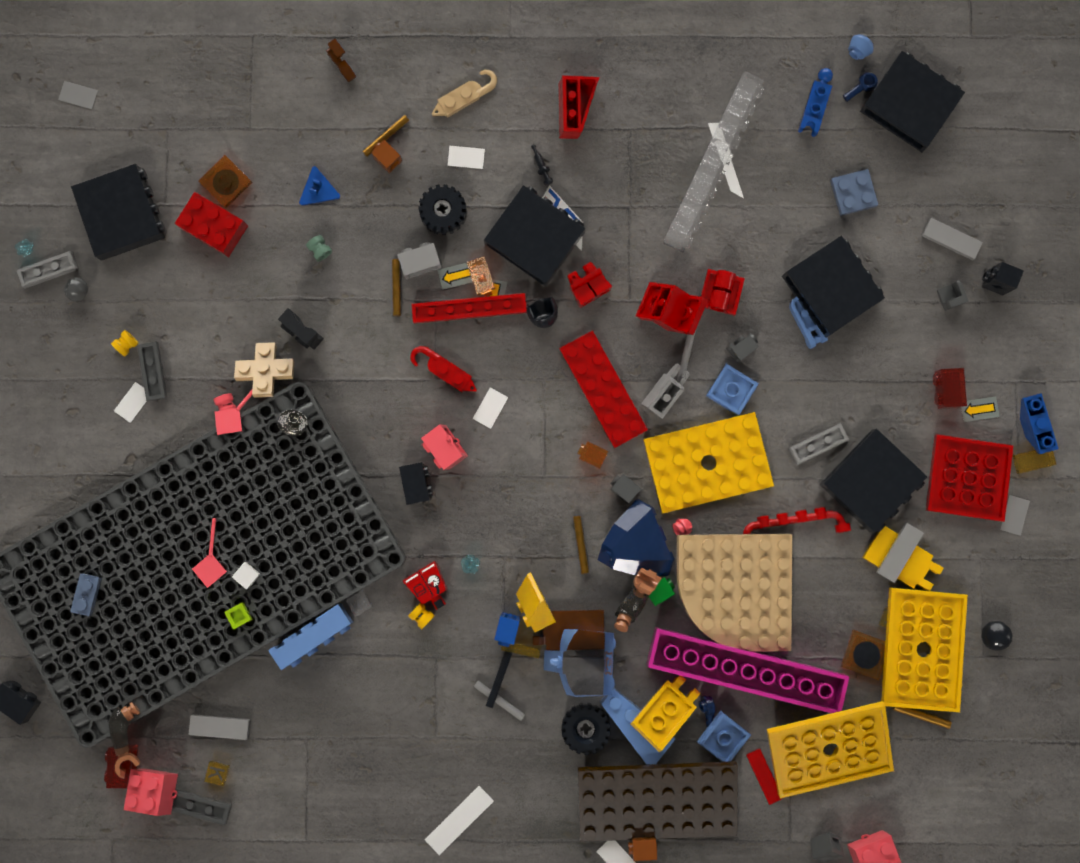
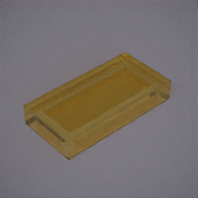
M1036 450L1012 455L1017 474L1057 465L1053 451L1038 454Z
M516 643L514 645L510 644L509 647H501L503 651L538 659L541 651L538 648Z

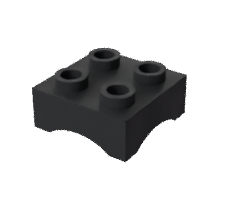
M289 308L278 318L282 323L280 327L292 337L296 335L295 340L306 349L310 346L315 350L324 339L312 328L305 327L301 318Z

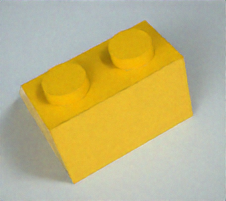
M531 572L528 573L516 593L519 600L516 604L520 612L525 613L523 620L526 626H531L534 632H537L556 621Z

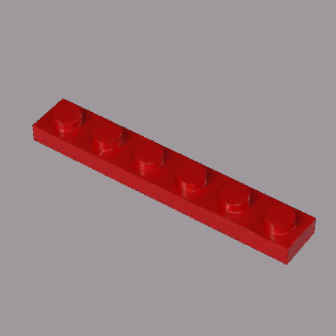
M525 293L411 304L414 324L527 313Z

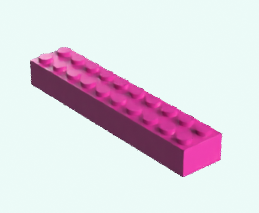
M658 627L654 629L646 663L649 668L828 713L842 711L849 676L842 673L722 645L714 641Z

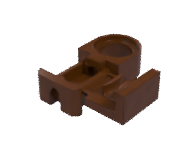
M333 39L328 43L327 55L337 66L344 78L350 82L356 78V75L347 62L341 60L345 51L337 40Z

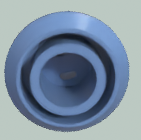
M861 34L854 35L848 48L849 55L855 60L864 59L873 53L874 46L868 37Z

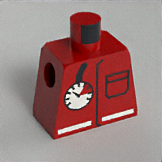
M436 561L403 580L404 584L422 604L431 600L436 610L446 604L441 593L448 589Z

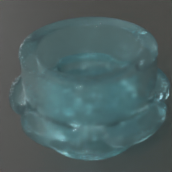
M28 239L20 241L15 245L17 254L29 255L33 252L34 244L30 243Z
M467 555L461 561L462 570L465 573L472 574L477 572L478 566H480L479 559L475 558L474 555Z

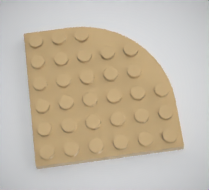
M792 534L677 535L678 591L686 609L685 611L696 627L706 636L722 645L752 652L791 651Z

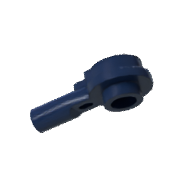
M871 72L864 73L859 79V84L843 95L845 101L848 102L861 91L869 92L874 90L878 84L876 75Z
M704 695L701 696V701H699V708L701 712L705 713L706 727H708L714 718L715 704L711 696Z

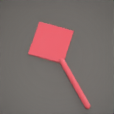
M252 390L237 408L215 411L217 435L242 431L240 409L252 396Z
M216 518L212 519L209 555L192 568L207 588L227 572L213 555Z

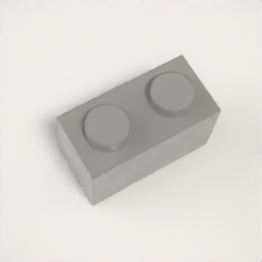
M422 243L419 245V248H406L400 254H397L406 280L442 269L434 243Z

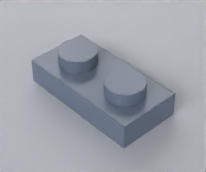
M84 573L80 574L70 612L92 616L101 577Z

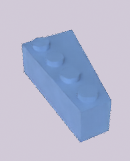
M339 603L316 618L315 621L302 627L299 632L287 637L281 644L272 647L268 651L281 670L290 665L294 668L302 662L301 658L307 654L310 657L319 651L317 648L319 645L324 643L326 646L335 640L333 637L335 634L340 632L342 635L350 630L351 627L349 625L353 623V620L343 605Z
M613 688L612 695H605L600 701L601 705L647 765L657 764L674 742L675 737L673 736L665 748L658 752L630 725L642 709L616 688Z

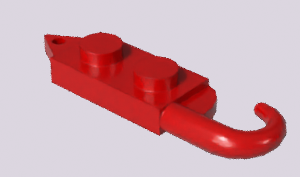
M418 346L411 352L410 360L414 366H418L415 360L416 354L423 353L430 357L427 366L431 373L461 393L463 391L477 392L471 375L430 348Z

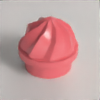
M677 519L676 523L672 525L676 535H689L692 532V523L688 519Z

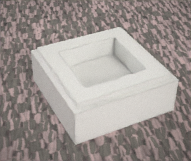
M244 562L232 578L247 590L261 574L247 562Z

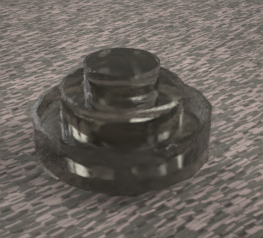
M286 410L279 416L278 427L287 435H300L306 430L307 418L299 411Z

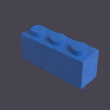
M502 612L494 639L498 641V645L509 647L510 644L514 645L520 616Z

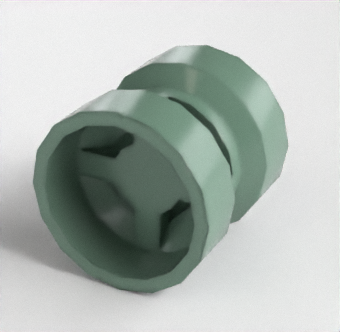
M321 235L313 237L306 244L309 251H313V257L317 262L324 260L332 253L331 248L324 244L325 240Z

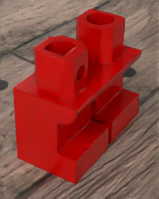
M592 262L582 267L586 274L585 277L580 278L576 271L567 275L570 291L580 308L594 301L595 297L597 299L612 289L611 284L606 280L601 269H597Z

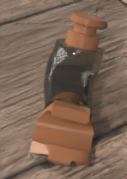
M644 568L638 571L633 587L616 610L617 622L614 627L618 631L627 632L630 623H634L644 609L649 595L656 589L661 580V577L657 576L656 572Z
M133 702L129 703V707L125 706L122 709L117 707L109 718V732L115 754L118 756L115 772L123 779L126 774V769L121 765L123 761L130 760L135 766L140 764L137 756L128 753L130 749L127 729L131 725L130 720L134 718V715L140 714L139 709Z

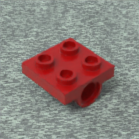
M708 269L700 296L708 300L705 308L735 316L745 278L738 277L735 273L726 270L715 271Z

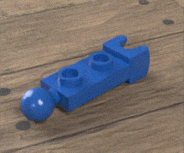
M829 68L821 69L818 73L819 81L814 80L798 128L799 133L806 126L812 128V137H815L819 132L832 89V85L827 84L833 78V73Z

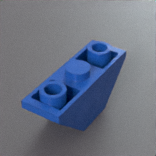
M1042 393L1022 398L1020 422L1026 439L1038 454L1059 449Z

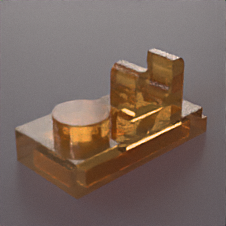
M485 256L467 262L477 295L484 294L485 297L492 295L491 291L496 288Z

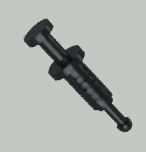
M533 144L531 148L535 153L534 158L539 168L538 174L543 175L545 178L544 184L549 185L553 183V179L548 176L550 168L545 165L541 154L536 150V145Z

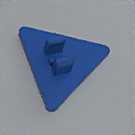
M312 167L299 201L300 205L340 199V194L318 168Z

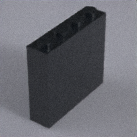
M901 51L860 112L922 153L930 145L965 92L957 84H952L946 80L942 74L931 70L927 64L920 63L914 59L912 54Z
M136 163L71 186L94 256L101 261L165 238L164 232L166 229L163 222L159 221L158 214L160 212L156 203H153V191L150 186H147V174Z
M523 185L485 237L484 244L546 287L584 235L585 227H583L584 224L580 220L570 218L564 209L554 207L551 200L537 195L538 192L530 186L527 188Z
M842 235L781 276L795 297H798V301L804 310H807L809 317L818 326L825 338L885 299L882 289L875 284L871 273L863 267L860 257L854 254L850 243Z
M876 428L872 429L819 485L866 530L875 533L876 531L880 532L886 524L884 522L889 517L893 518L899 512L898 508L901 504L905 505L912 498L911 494L915 490L918 491L924 486V480L927 476Z

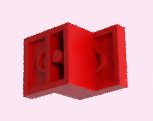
M649 282L636 317L641 320L653 321L667 331L694 335L708 300L704 297L689 295L676 285Z

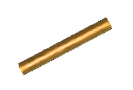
M403 115L362 151L364 155L368 157L378 142L386 141L409 121L407 116Z
M392 259L393 316H401L399 259Z
M581 515L574 516L581 574L589 573Z
M892 708V710L947 729L951 728V721L912 708Z

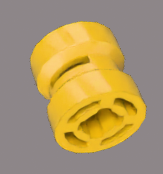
M124 330L120 334L121 337L115 339L111 345L120 354L126 356L130 352L129 349L136 347L139 342L128 331Z
M420 603L408 617L411 620H415L417 626L422 630L435 615L432 612H428L426 606Z

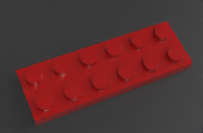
M593 330L559 348L614 449L648 430Z

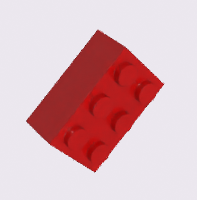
M195 191L174 223L181 230L228 258L248 228V225L242 219Z

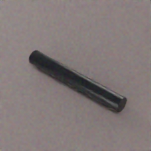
M505 650L486 706L492 709L513 653L511 651Z

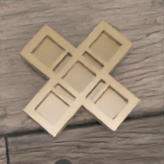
M256 343L255 360L235 361V380L253 381L252 395L254 398L273 397L274 380L293 379L294 360L276 359L275 343Z

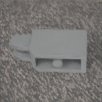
M678 363L667 374L664 373L641 403L662 419L684 391L683 384L690 375L686 370L675 380L674 377L681 368Z

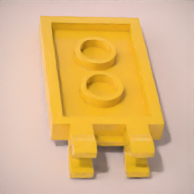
M885 526L880 532H877L862 558L879 568L897 538L898 533ZM916 546L897 580L912 589L918 585L926 591H931L934 584L925 580V575L929 570L940 575L944 568L931 561L933 558L932 554Z
M681 675L676 677L672 683L669 680L665 681L630 723L658 752L665 748L697 708L693 702L701 693L694 688L685 696L679 690L686 681Z

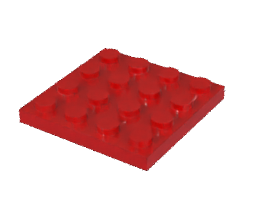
M935 435L925 511L1005 522L1014 445Z

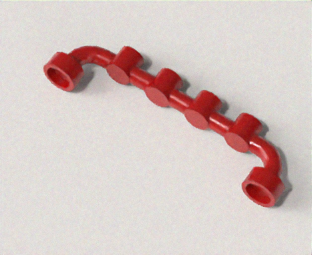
M826 507L815 508L814 513L807 514V510H800L795 512L796 516L788 517V513L776 514L775 519H769L768 515L757 517V521L749 523L744 528L743 534H751V531L754 529L834 518L838 522V525H835L836 533L851 531V525L846 523L841 513L826 511Z

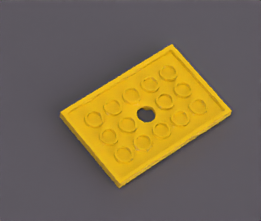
M755 412L643 439L662 514L774 486ZM706 455L713 456L716 460V466L712 470H706L701 465V460Z
M889 587L881 701H883L885 706L960 712L968 595ZM921 642H926L930 646V653L925 657H921L917 653V646Z
M883 701L767 729L776 786L780 799L894 771L886 707ZM828 744L837 745L833 754L830 755L823 752L824 747Z

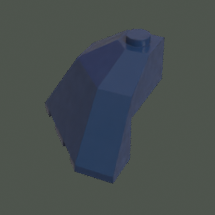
M639 499L635 500L612 526L602 543L598 561L611 569L632 575H637L638 571L644 568L656 572L657 576H668L675 558L672 551L669 552L665 542L667 539L662 527H659L655 518L657 514L654 507Z

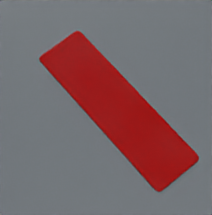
M761 749L748 753L746 756L769 805L781 800L778 795L775 779Z

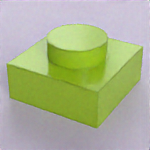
M244 602L224 612L233 630L252 620Z

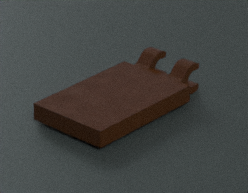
M604 610L551 611L556 622L543 628V636H533V645H546V650H560L564 629H578L573 635L567 650L605 649Z

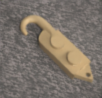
M490 70L480 71V75L487 74L491 77L489 84L481 87L475 81H468L439 98L432 116H447L448 118L479 100L480 97L496 87V75Z

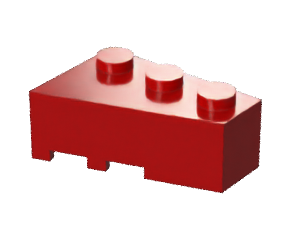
M562 75L558 83L559 138H579L583 131L600 77Z

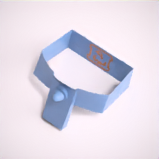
M564 629L560 651L544 650V670L559 673L567 695L574 697L612 695V689L615 685L613 678V650L616 646L614 633L604 632L603 695H574L566 675L563 674L564 651H567L568 645L578 629Z

